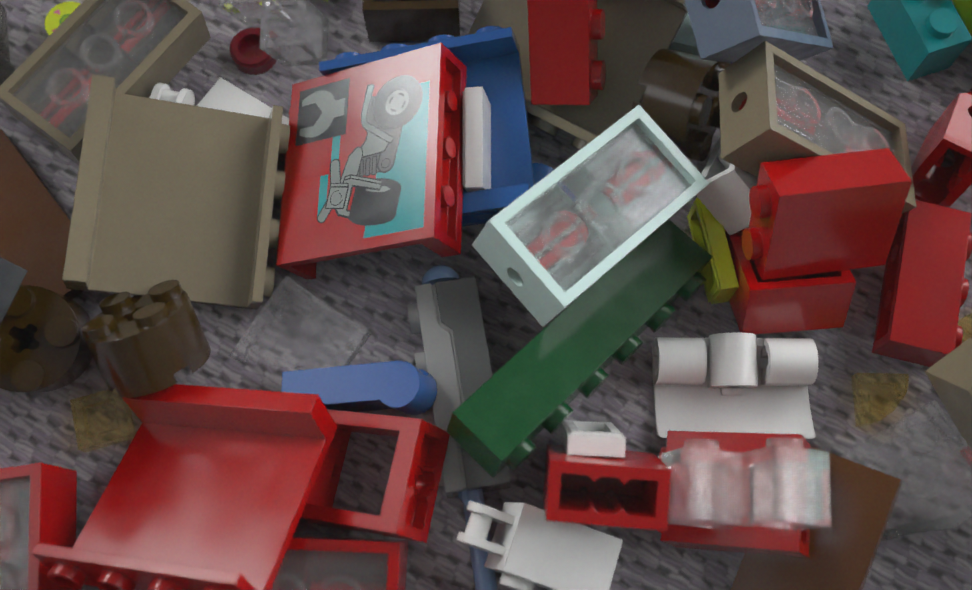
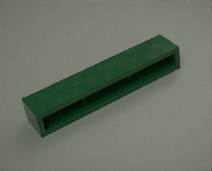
M668 219L583 292L454 410L446 432L493 478L506 465L512 471H515L537 448L531 441L544 428L550 434H553L573 413L574 410L569 404L580 393L588 399L600 388L609 377L604 371L608 365L614 360L623 365L642 345L643 341L638 336L647 327L654 333L658 331L675 312L671 304L679 296L687 302L707 280L701 275V272L712 256Z

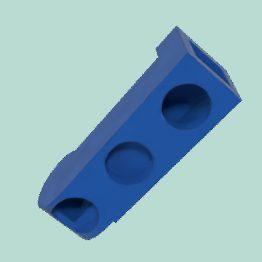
M388 361L282 372L281 392L318 394L328 410L363 412L396 409L409 415H419L432 407L438 391L436 381L431 374L423 369H418L407 361Z

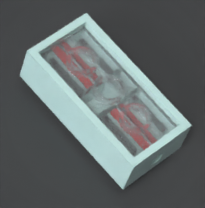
M637 105L492 217L475 239L472 246L541 326L544 327L684 207L709 182L640 105Z

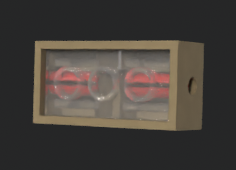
M84 0L0 85V101L15 118L79 165L92 74L114 77L116 93L150 98L152 90L157 83L168 84L211 38L203 13L187 0Z
M767 41L759 44L718 74L721 159L758 177L761 162L889 148L912 179L902 214L916 207L905 123Z

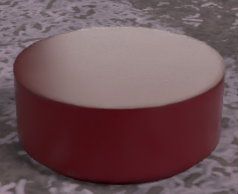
M256 27L247 28L238 32L231 40L229 51L235 66L245 74L258 75L265 73L275 65L278 59V49L275 40L264 29Z

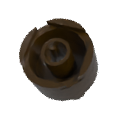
M659 49L647 63L638 85L647 87L643 102L633 101L632 109L640 105L687 158L702 162L708 156L712 137L716 129H720L718 74L729 67L731 63L702 60L699 55L679 50Z
M178 280L161 282L153 286L148 291V294L143 296L131 297L129 292L113 294L99 303L102 312L81 327L84 341L104 382L111 393L116 388L119 397H140L164 390L177 383L174 376L175 373L189 365L193 374L205 364L211 354V348L189 296L182 289Z
M20 285L0 324V388L12 392H49L67 386L79 378L93 358L84 341L81 327L90 321L86 311L77 302L62 294L39 286ZM32 331L36 332L34 337L40 342L37 349L29 348L30 342L27 338Z

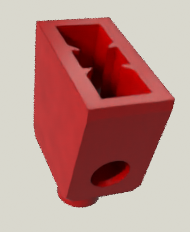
M972 92L958 93L930 128L911 166L915 199L950 208L972 184ZM950 149L955 156V162L950 167H941L946 153Z

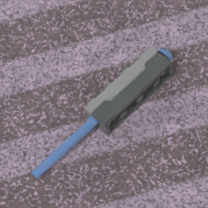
M437 265L426 271L421 285L414 286L417 303L407 304L411 332L412 334H422L424 347L423 352L414 353L416 367L425 370L433 376L438 390L435 402L430 409L423 413L425 421L446 431L452 412L493 375L476 276L460 279L452 268L445 265ZM450 436L439 486L445 487L448 499L459 497L462 501L467 526L471 512L466 510L468 502L472 501L485 505L484 492L510 488L509 469L506 465L493 478ZM488 532V536H487V539H486V540H488V541H490L489 532ZM469 546L475 590H498L495 571L484 567L488 552Z

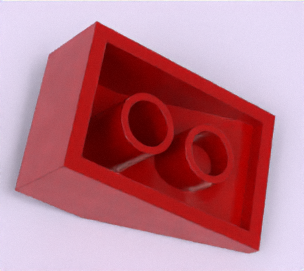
M725 230L739 288L729 302L741 333L767 334L844 327L857 283L851 270L762 280L753 261L747 260L743 253V230L729 235Z

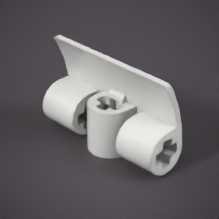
M741 332L711 334L709 338L655 337L652 348L655 425L658 437L667 438V431L802 434L805 439L816 437L808 394V386L815 383L818 373V351L813 339L756 338V334Z

